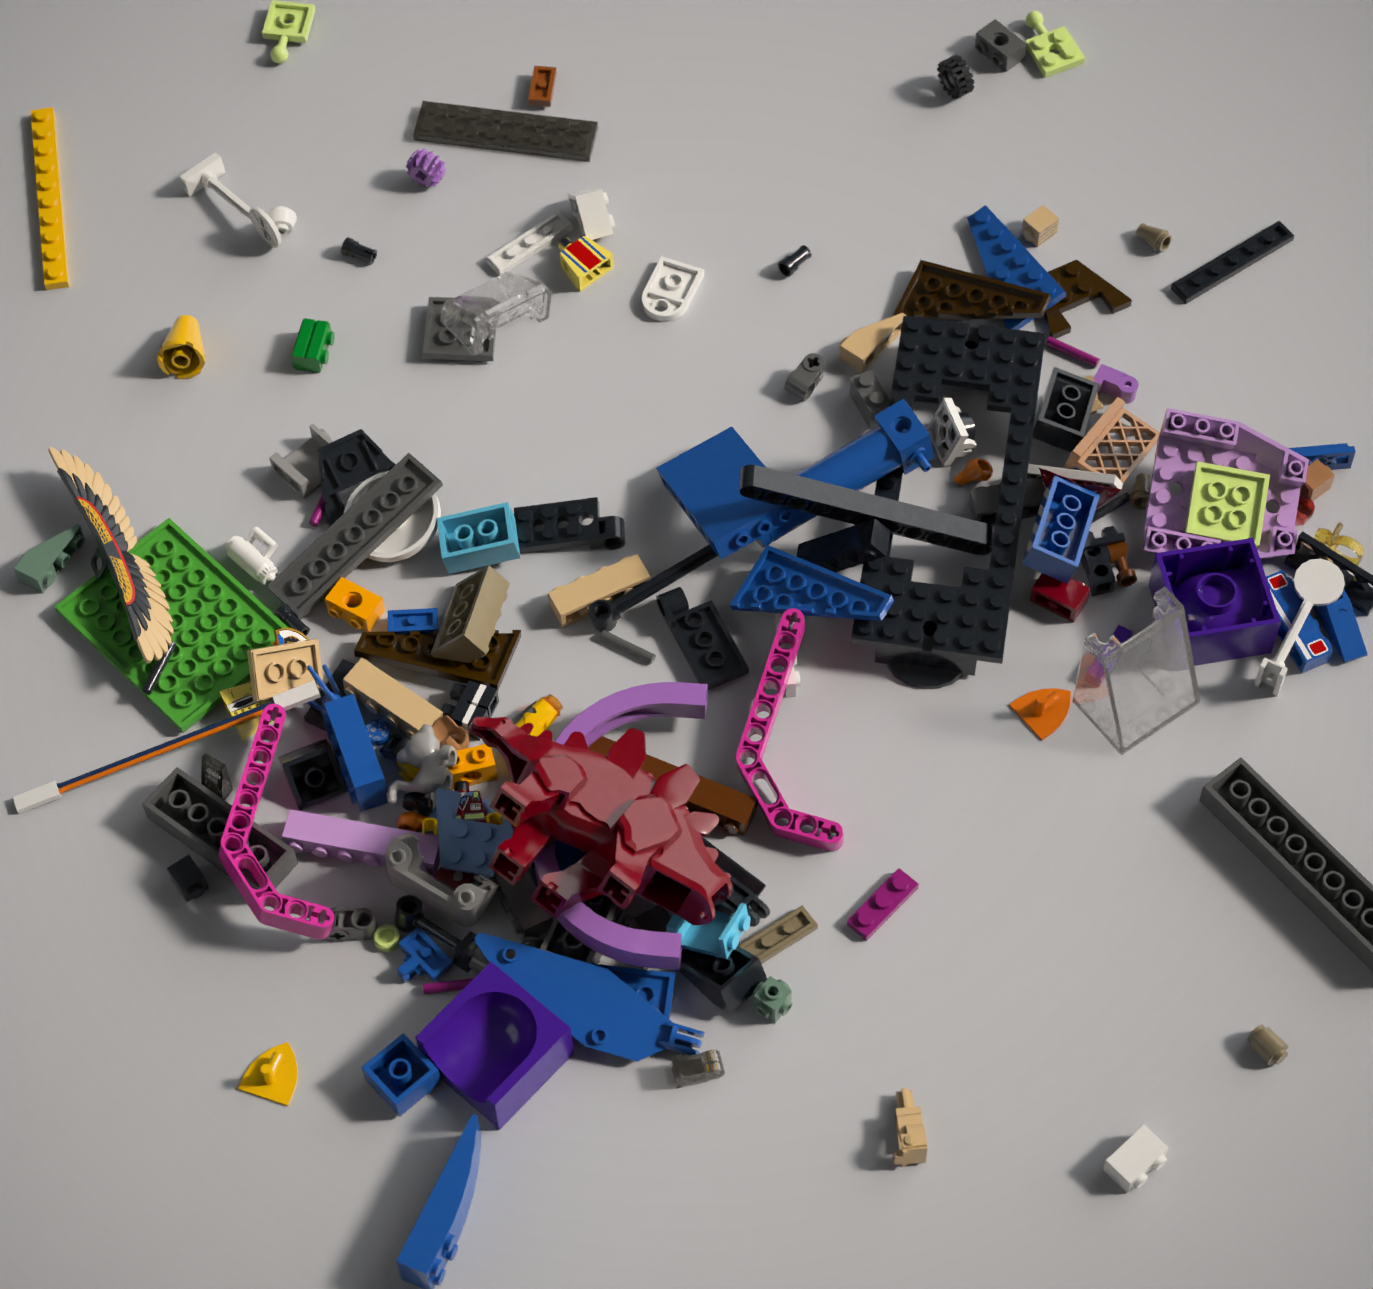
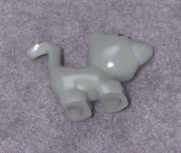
M423 724L418 732L408 739L405 748L397 754L396 759L400 763H409L421 769L413 782L396 780L389 785L386 794L389 804L396 803L398 790L426 794L435 792L436 788L445 790L452 788L453 775L447 767L456 765L457 751L451 745H443L440 748V742L434 736L435 732L429 724Z

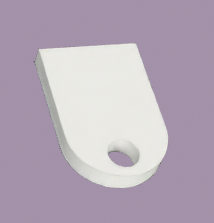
M661 256L642 294V306L645 313L650 318L662 322H669L680 318L687 311L704 277V269ZM659 306H664L667 308L665 311L662 312L655 310V308Z

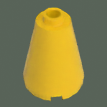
M179 316L160 347L157 361L164 373L169 375L170 372L177 375L176 378L187 379L199 375L204 367L205 355L199 323L193 316Z

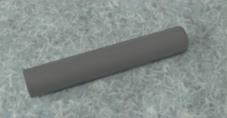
M603 630L600 635L601 640L651 664L655 660V654L606 630Z

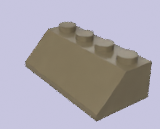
M490 565L455 585L431 651L433 657L470 663L477 658H483L489 651L488 645L495 633L494 628L501 616V608L507 598L506 593L510 585Z

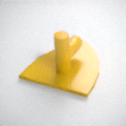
M285 1042L261 1054L249 1066L239 1084L238 1090L288 1106L297 1084L298 1071L295 1055L289 1043Z

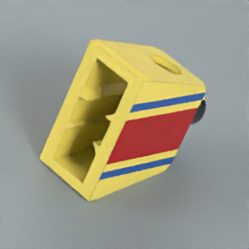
M582 236L574 243L565 237L558 244V248L561 250L559 254L560 266L580 292L613 269V254L586 236Z

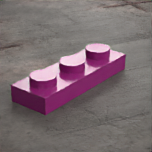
M898 868L847 920V926L867 941L918 889L919 883Z

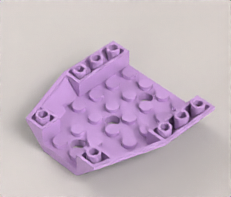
M1167 408L1157 442L1143 528V550L1160 553L1223 543L1218 539L1185 533L1194 469L1198 461L1269 474L1270 480L1266 502H1275L1278 506L1277 513H1270L1265 506L1260 546L1257 548L1260 559L1294 555L1298 530H1295L1294 527L1300 488L1306 482L1309 459L1241 422ZM1171 483L1179 484L1182 489L1181 494H1172L1169 490V485Z

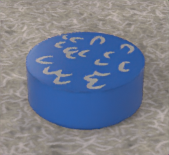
M374 719L366 725L372 745H383L390 739L391 731L386 721Z

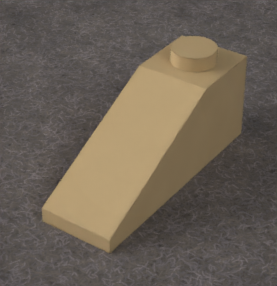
M900 313L855 330L849 337H845L839 345L840 360L858 372L863 373L901 334L903 316L906 315Z

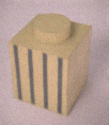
M1042 205L1023 219L1021 234L1027 241L1039 247L1057 233L1059 217Z

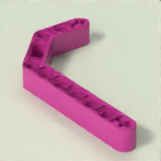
M791 608L786 610L781 617L736 753V764L741 777L751 795L757 798V805L771 831L776 836L827 851H837L842 847L844 841L842 826L835 821L789 809L762 761L805 632L803 613L798 609ZM793 622H796V623H794V625H793L792 633H791V632H790L789 625H792ZM784 643H789L792 645V647L789 649H782L780 648V645ZM775 666L785 668L782 672H774L772 670ZM770 688L777 690L774 695L764 693ZM766 711L769 713V716L759 718L757 714ZM758 734L762 737L759 741L756 742L751 741L749 739L752 735ZM744 758L754 759V762L750 765L742 764ZM764 779L777 799L776 802L773 804L764 803L753 785L754 781ZM780 818H785L789 821L785 826H778L775 822ZM805 825H810L814 828L810 833H803L800 829ZM832 833H835L836 836H833L832 840L828 839Z
M269 704L262 712L221 839L218 857L260 923L321 940L328 937L331 933L334 922L333 911L326 906L279 894L247 845L286 717L285 709L282 706ZM271 720L275 721L274 726L269 725ZM255 761H261L263 764H258ZM249 782L256 783L257 785H250ZM241 804H248L250 807H244ZM234 826H241L243 829H237ZM227 848H234L237 851H229ZM240 869H248L261 889L251 888ZM264 907H272L274 910L269 911L266 910ZM290 914H297L300 917L294 918Z

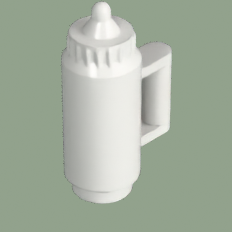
M255 527L246 539L234 536L227 542L225 546L227 555L257 582L269 585L278 575V569L269 560L277 549L278 544L259 527ZM255 539L267 547L264 553H261L252 545Z

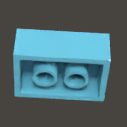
M509 502L437 518L441 557L449 574L520 558L516 522Z

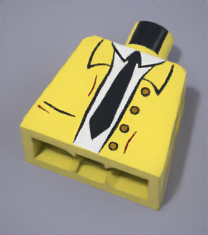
M251 682L219 691L223 705L230 717L273 700L271 698L253 701ZM261 716L235 725L242 741L256 733Z

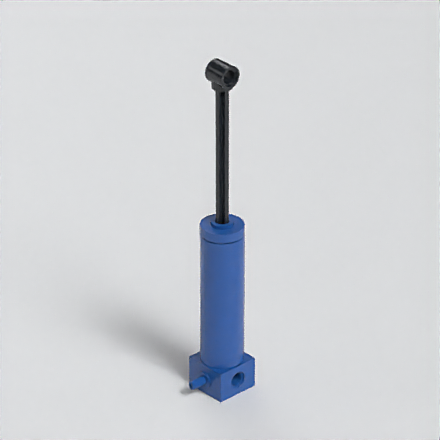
M903 398L874 416L876 427L795 475L860 491L897 468H900L904 475L918 467L923 472H927L931 469L928 461L934 458L930 434ZM797 510L799 517L756 541L764 548L766 545L778 540L818 515ZM707 545L613 602L611 599L607 601L604 599L594 601L588 610L594 628L600 632H603V630L611 631L615 628L617 620L621 618V613L716 558L717 554L710 545ZM601 614H607L604 618H598Z

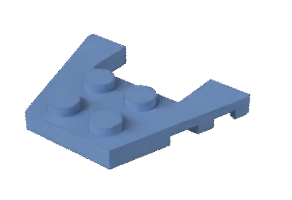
M436 788L441 868L493 877L495 872L488 866L498 846L503 841L512 837L514 831L511 823L506 819H503L502 825L457 819L456 815L461 793Z

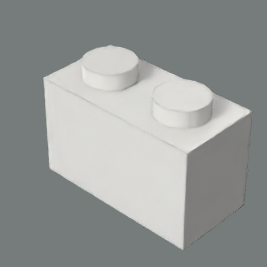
M1143 1125L1106 1159L1103 1171L1128 1193L1134 1187L1139 1189L1147 1181L1148 1177L1146 1175L1153 1169L1158 1171L1166 1163L1167 1159L1165 1157L1169 1147L1149 1128Z

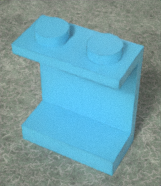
M745 903L739 905L734 915L715 911L714 920L705 925H692L674 914L666 925V930L669 933H682L683 949L727 959L732 950L737 948L743 932L748 930L750 916H748Z

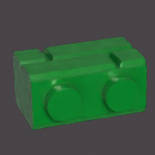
M307 318L302 320L291 355L295 370H308L309 372L320 373L323 364L328 363V346L333 345L335 333L331 331L328 321H315L314 319Z

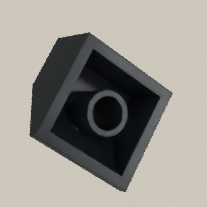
M326 738L278 757L299 810L348 792L331 745Z

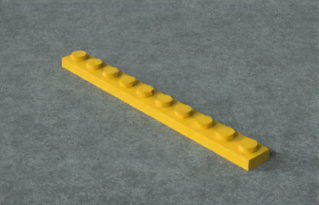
M53 107L31 110L44 285L46 290L69 287L55 113Z

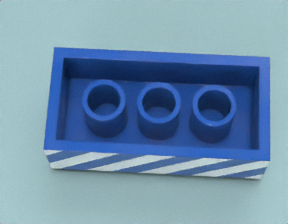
M1054 476L1044 492L1022 565L1067 584L1079 566L1100 495Z

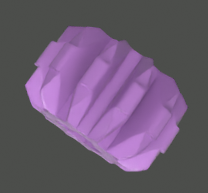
M424 148L416 150L407 161V174L412 176V180H416L419 185L424 184L427 188L429 186L435 187L445 175V163L439 160L440 156L434 155L433 151L428 152Z

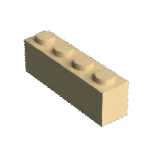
M638 554L624 557L613 565L601 567L590 575L578 577L574 582L554 588L551 592H548L549 606L561 627L564 628L589 617L588 610L594 601L603 599L607 601L611 599L613 602L650 580L651 576Z
M361 658L343 678L344 692L347 696L354 694L355 699L362 702L367 710L373 714L378 713L385 718V721L394 728L399 727L409 737L417 733L423 724L432 726L439 717L443 716L441 710L364 658Z

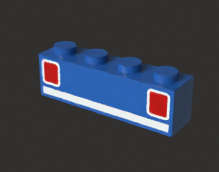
M1281 570L1266 576L1281 621L1277 635L1283 642L1303 600L1296 593L1292 579L1287 577L1284 571ZM1310 613L1289 652L1301 674L1328 663L1333 652L1330 641L1324 638L1317 620L1312 618Z

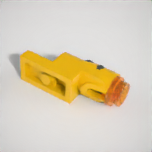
M548 694L546 697L533 702L511 721L519 728L526 723L533 724L534 727L530 735L537 737L544 730L550 728L554 720L560 715L563 706L556 697Z

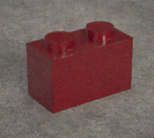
M1041 573L1031 589L1030 601L1074 623L1088 602L1090 588L1078 580L1070 579L1066 584Z

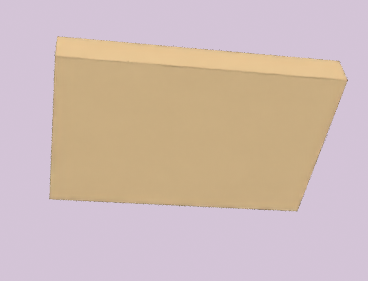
M318 639L247 650L253 701L271 699L274 695L313 681L314 678L307 670L308 665L314 669L323 681ZM315 681L318 690H320V689H321L320 686H319V685L317 684V682Z

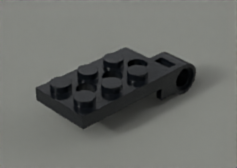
M598 497L514 508L520 554L589 545L590 550L602 548L615 550L625 545L624 519L619 516L600 517ZM586 518L593 519L589 525L581 524ZM562 521L569 522L565 528L557 527ZM536 525H545L541 531L533 530Z
M681 587L656 596L659 610L699 684H708L709 690L749 673L748 665L712 600L689 609L687 598ZM698 618L701 622L698 625H691L688 623V620ZM702 637H708L712 640L706 645L698 642ZM717 656L722 659V662L712 664L709 662V659Z

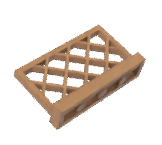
M1117 397L1075 447L1064 466L1073 470L1077 467L1082 471L1116 474L1124 484L1158 442L1160 432L1124 409L1125 401ZM1124 418L1131 423V426H1122L1120 419ZM1109 433H1118L1120 440H1111ZM1125 433H1134L1136 440H1127ZM1140 433H1146L1153 439L1142 440ZM1107 446L1109 454H1100L1098 447ZM1113 446H1123L1125 454H1116ZM1129 446H1138L1140 454H1131ZM1096 460L1098 467H1091L1085 461ZM1102 460H1112L1113 467H1104ZM1118 460H1127L1129 467H1120Z

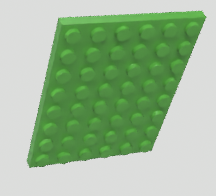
M168 518L139 540L133 549L128 551L145 560L150 565L149 568L156 575L155 579L161 584L160 589L164 592L165 600L170 607L167 612L173 620L171 625L174 633L171 636V641L176 643V647L151 694L143 692L142 689L157 660L153 657L151 663L144 661L137 641L134 640L126 611L123 608L109 567H107L101 579L94 575L54 607L64 620L184 733L222 702L219 691L245 684L250 680L247 650L272 646L275 641L274 630L288 627L176 523Z

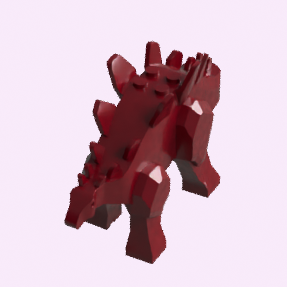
M475 717L473 719L469 732L480 737L488 747H494L500 752L506 761L511 782L506 781L499 788L489 807L495 812L500 813L504 819L511 823L514 833L510 839L503 841L498 846L488 866L490 869L514 886L544 847L548 848L554 840H557L587 853L577 863L567 869L547 873L540 880L531 897L534 903L555 919L563 911L577 903L598 895L608 896L611 901L625 910L636 893L692 925H705L714 920V905L725 902L731 894V875L723 872L715 863L718 851L715 848L705 847L702 837L707 836L718 825L719 817L711 813L695 811L690 813L685 806L700 782L699 776L690 765L684 764L662 774L656 781L650 772L640 769L646 760L645 733L634 728L628 729L609 749L607 756L588 750L589 748L582 732L575 731L571 733L563 745L552 741L553 733L550 730H544L537 737L530 735L534 727L531 723H526L519 728L506 717Z

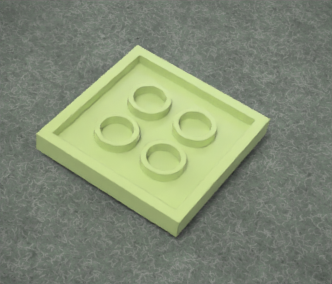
M1197 461L1194 469L1185 533L1218 539L1222 542L1254 538L1256 548H1258L1261 540L1270 475Z

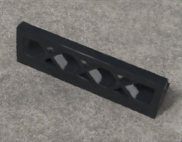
M1302 531L1296 542L1295 554L1288 555L1285 558L1284 564L1296 571L1302 563L1308 560H1328V557L1333 561V564L1338 566L1344 576V590L1350 599L1352 607L1368 616L1373 610V588L1369 585L1373 586V575Z

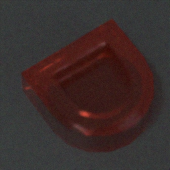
M1299 496L1296 520L1302 525L1311 519L1314 514L1315 505L1310 498Z

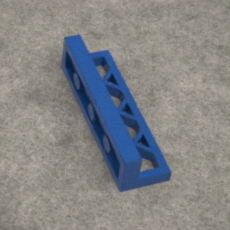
M1347 443L1289 448L1309 459L1308 465L1318 459L1331 470L1351 468L1356 452L1355 447L1348 446Z

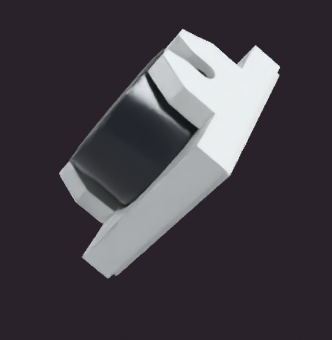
M944 398L926 429L930 434L931 441L942 465L951 466L955 457H964L972 454L971 448H975L977 445L974 441L975 426L971 416L967 413H962L960 408L954 405L952 398Z

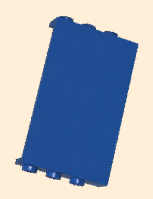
M732 426L656 468L664 487L721 560L799 517L797 510L746 498L740 494L741 468L746 465L765 467V465Z

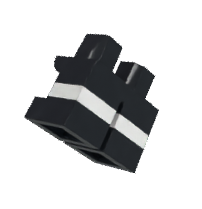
M468 681L466 686L454 683L450 692V699L458 701L456 706L445 703L441 711L443 716H449L458 726H462L470 733L469 727L475 717H492L499 703L498 690L473 681ZM470 733V736L472 738L480 741V737H477Z

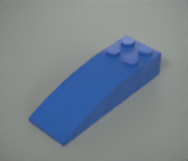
M475 1114L471 1115L396 1260L401 1279L422 1289H434L436 1285L440 1286L445 1277L446 1270L444 1268L448 1260L452 1261L458 1251V1245L456 1244L468 1216L475 1191L480 1161L482 1136L478 1116Z

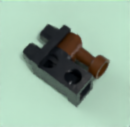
M1114 526L1102 529V537L1095 539L1091 531H1089L1080 561L1090 584L1091 596L1113 592L1115 579L1120 587L1131 586L1137 581L1135 571L1128 568L1126 561L1128 545L1125 542L1124 533L1118 534ZM1112 565H1115L1119 572L1116 578L1111 568Z

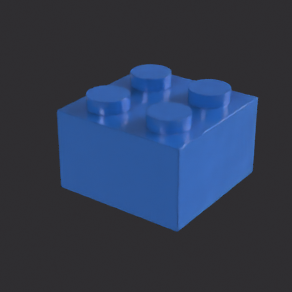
M404 1033L361 1067L365 1081L399 1117L441 1083L439 1070Z

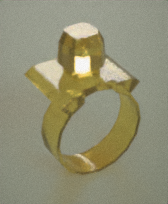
M1341 522L1337 524L1333 533L1331 530L1318 528L1314 539L1324 545L1327 544L1330 549L1354 564L1359 565L1365 554L1364 548L1351 537L1339 536L1344 526ZM1338 545L1346 546L1352 549L1359 558L1347 557L1336 548Z

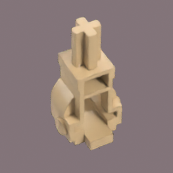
M901 1088V1091H896L898 1108L895 1110L894 1119L899 1150L894 1151L893 1159L894 1165L901 1164L902 1167H906V1165L926 1163L928 1148L920 1106L914 1107L912 1090L907 1091V1088Z

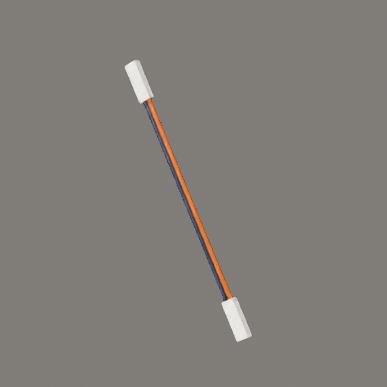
M313 680L272 696L273 700L271 702L62 783L52 781L13 797L16 810L19 814L62 798L61 794L65 791L262 715L264 708L269 704H278L286 711L320 698L317 685Z

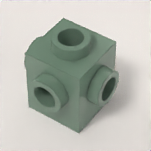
M770 976L765 983L760 982L753 992L754 1009L762 1017L768 1018L773 1023H776L782 1015L785 1016L792 1007V991L788 984L780 979L775 980Z

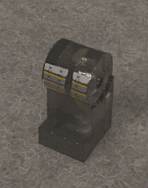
M708 1050L700 1054L684 1057L682 1054L671 1056V1067L677 1089L718 1079L725 1074L721 1054L718 1050Z

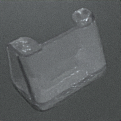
M514 271L504 272L500 276L452 300H447L442 305L440 321L474 356L483 351L481 345L486 338L489 340L494 338V330L524 315H527L530 319L535 318L539 323L548 319L551 291L543 283Z

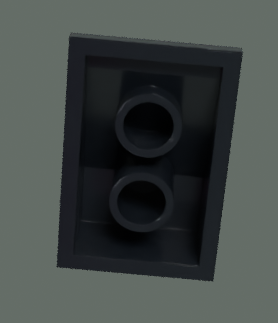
M1054 367L1034 420L1032 438L1072 453L1084 437L1099 384Z
M739 946L732 950L727 959L687 949L681 951L680 970L678 971L714 1005L729 1014L753 994L760 982L765 983L767 980L760 959Z

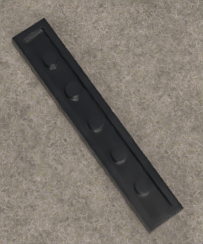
M1278 221L1174 282L1171 290L1187 304L1290 243L1294 239V234Z

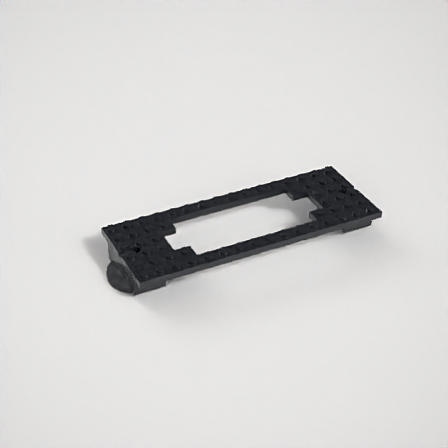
M903 316L889 407L903 398L912 411L914 401L939 404L941 385L988 390L987 410L1011 413L989 570L964 567L961 588L912 581L914 560L890 557L893 534H890L887 556L863 563L860 583L892 595L894 602L882 621L854 619L851 644L876 647L875 662L887 664L893 676L906 685L921 689H939L952 685L962 677V674L975 676L977 661L1002 664L1046 333L979 325V328L970 327V324ZM897 468L877 480L874 495L899 501L903 477L902 470Z

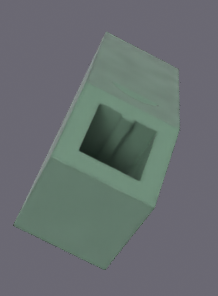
M77 524L29 549L14 567L18 581L44 593L48 586L54 583L61 569L68 565L75 551L82 547L85 536L81 525Z

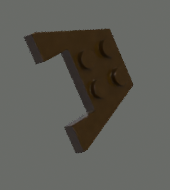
M1077 259L1048 271L1066 293L1065 298L1045 311L1046 323L1050 330L1049 335L1052 338L1056 339L1071 332V326L1062 315L1063 312L1098 297H1101L1112 314L1131 306L1132 300Z

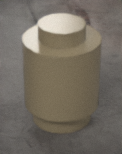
M1259 1025L1247 1038L1251 1043L1250 1047L1268 1065L1274 1063L1278 1065L1288 1055L1286 1052L1288 1045L1269 1027L1266 1028L1264 1025Z

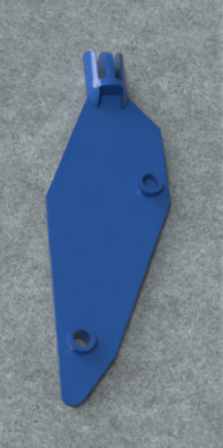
M478 933L475 936V943L489 963L493 962L571 1027L572 1036L585 1047L636 1062L665 1049L698 1058L699 1052L697 1050L674 1044V1042L689 1047L701 1048L702 1041L677 1033V1031L703 1038L705 1032L673 1023L609 969L485 933ZM508 951H513L516 956L513 959H508L505 954Z

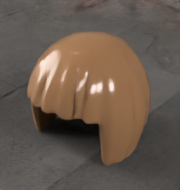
M449 716L439 717L433 723L434 736L439 740L440 748L443 745H451L457 751L469 747L467 730L462 726H458Z

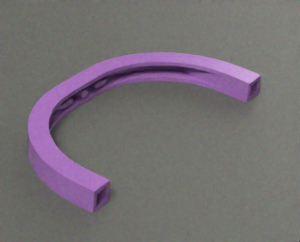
M660 682L618 691L597 701L576 716L564 728L555 742L564 745L571 733L576 731L584 734L589 747L599 737L609 731L637 720L656 717L706 719L708 684ZM556 840L548 848L544 847L534 860L538 884L547 873L560 871L555 856ZM582 902L563 911L556 918L577 940L606 957L635 966L680 970L682 933L646 931L625 927L601 917Z

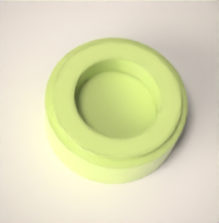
M390 924L379 926L373 935L375 946L382 952L394 951L399 946L398 942L401 941L398 929Z

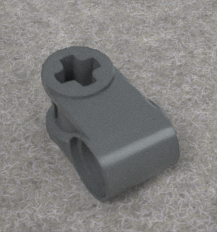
M816 353L806 355L787 378L784 386L785 390L803 400H807L823 379V358Z
M364 907L330 908L334 913V922L331 933L327 937L328 939L345 941L371 940L378 924L372 910ZM366 921L370 922V923H369L368 925H366V926H363V927L360 926V924L363 923V922H366Z

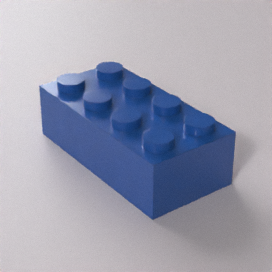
M354 694L324 703L326 713L322 714L326 726L325 729L329 741L332 742L333 751L341 767V774L344 782L347 784L352 804L357 803L360 812L387 804L385 778Z

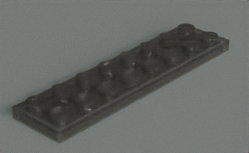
M422 101L413 138L414 141L590 162L598 131V122Z

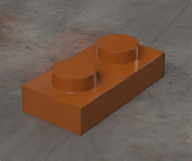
M534 66L528 98L530 106L551 107L557 74L556 67Z

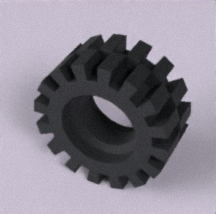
M953 55L941 61L937 67L938 77L941 78L940 83L944 85V91H947V94L952 99H958L972 92L975 87L973 85L975 82L972 79L973 74L969 71L970 67L966 66L967 62L965 60L962 61V57L958 55Z

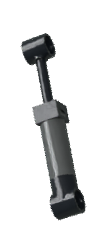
M406 895L398 899L396 902L395 925L399 930L412 932L417 927H421L453 947V963L467 973L471 969L480 973L489 964V961L475 943V936L477 934L470 931L460 940L424 918L422 902L419 898L413 895Z

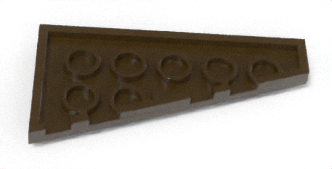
M920 260L893 316L904 313L910 317L935 320L1042 318L1051 300V296L1049 293Z
M495 630L489 642L487 654L483 658H477L470 663L436 658L431 655L439 631H433V634H420L419 631H410V634L396 635L393 631L362 632L354 649V655L358 658L467 684L468 681H473L499 690L520 641L521 630H512V633H499V630Z

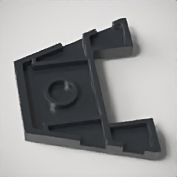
M362 429L317 449L327 525L334 523L344 514L345 506L338 492L376 474L390 471L396 465Z

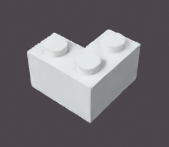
M592 186L567 193L572 214L578 219L582 236L594 240L613 234L612 228L615 227L612 214H608L606 206L609 205V199L606 192Z

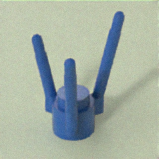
M308 665L307 670L326 695L321 700L322 706L313 700L307 702V704L321 714L326 713L324 703L342 698L343 696L327 665H322V668L334 693L330 692L319 675Z

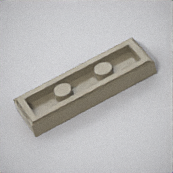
M802 905L738 946L758 957L761 964L818 929V924Z

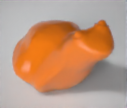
M975 458L970 460L965 468L954 477V481L959 486L973 480L987 481L993 475V468L989 461Z
M415 811L402 813L397 819V827L402 830L419 832L422 829L423 819L429 816H423Z

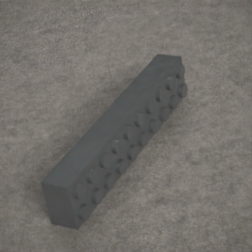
M1240 757L1203 786L1199 801L1373 972V885Z

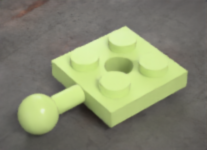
M271 0L262 35L263 39L279 40L278 45L271 50L270 54L274 62L283 63L287 60L288 51L286 46L288 41L307 42L315 13L314 4ZM287 20H293L292 23H285Z
M1031 11L1027 14L1026 24L1029 28L1035 29L1038 36L1025 40V43H1027L1026 49L1045 78L1084 64L1085 57L1065 26L1047 32L1042 24L1043 16L1041 13ZM1055 49L1058 50L1060 53H1050V50Z

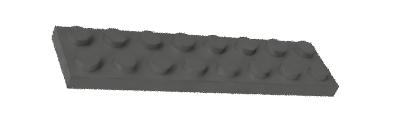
M408 453L284 569L267 588L283 604H288L300 620L303 619L329 594L341 577L346 578L443 486V483L415 457Z

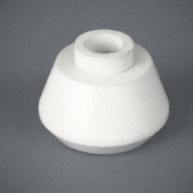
M277 206L267 212V215L276 225L280 236H285L292 231L297 221V216L290 208Z

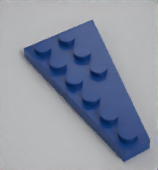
M986 205L967 217L988 278L1049 293L1051 300L1046 310L1066 297L1062 287ZM1010 318L1003 320L1007 329L1019 330L1035 318Z
M766 545L729 606L732 610L779 614L794 608L800 610L806 616L882 621L894 599L892 595Z

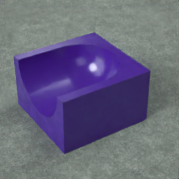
M1254 538L1155 553L1148 586L1173 669L1272 653L1281 621Z
M490 962L415 1037L418 1049L439 1070L440 1079L499 1130L574 1054L571 1027L493 962Z

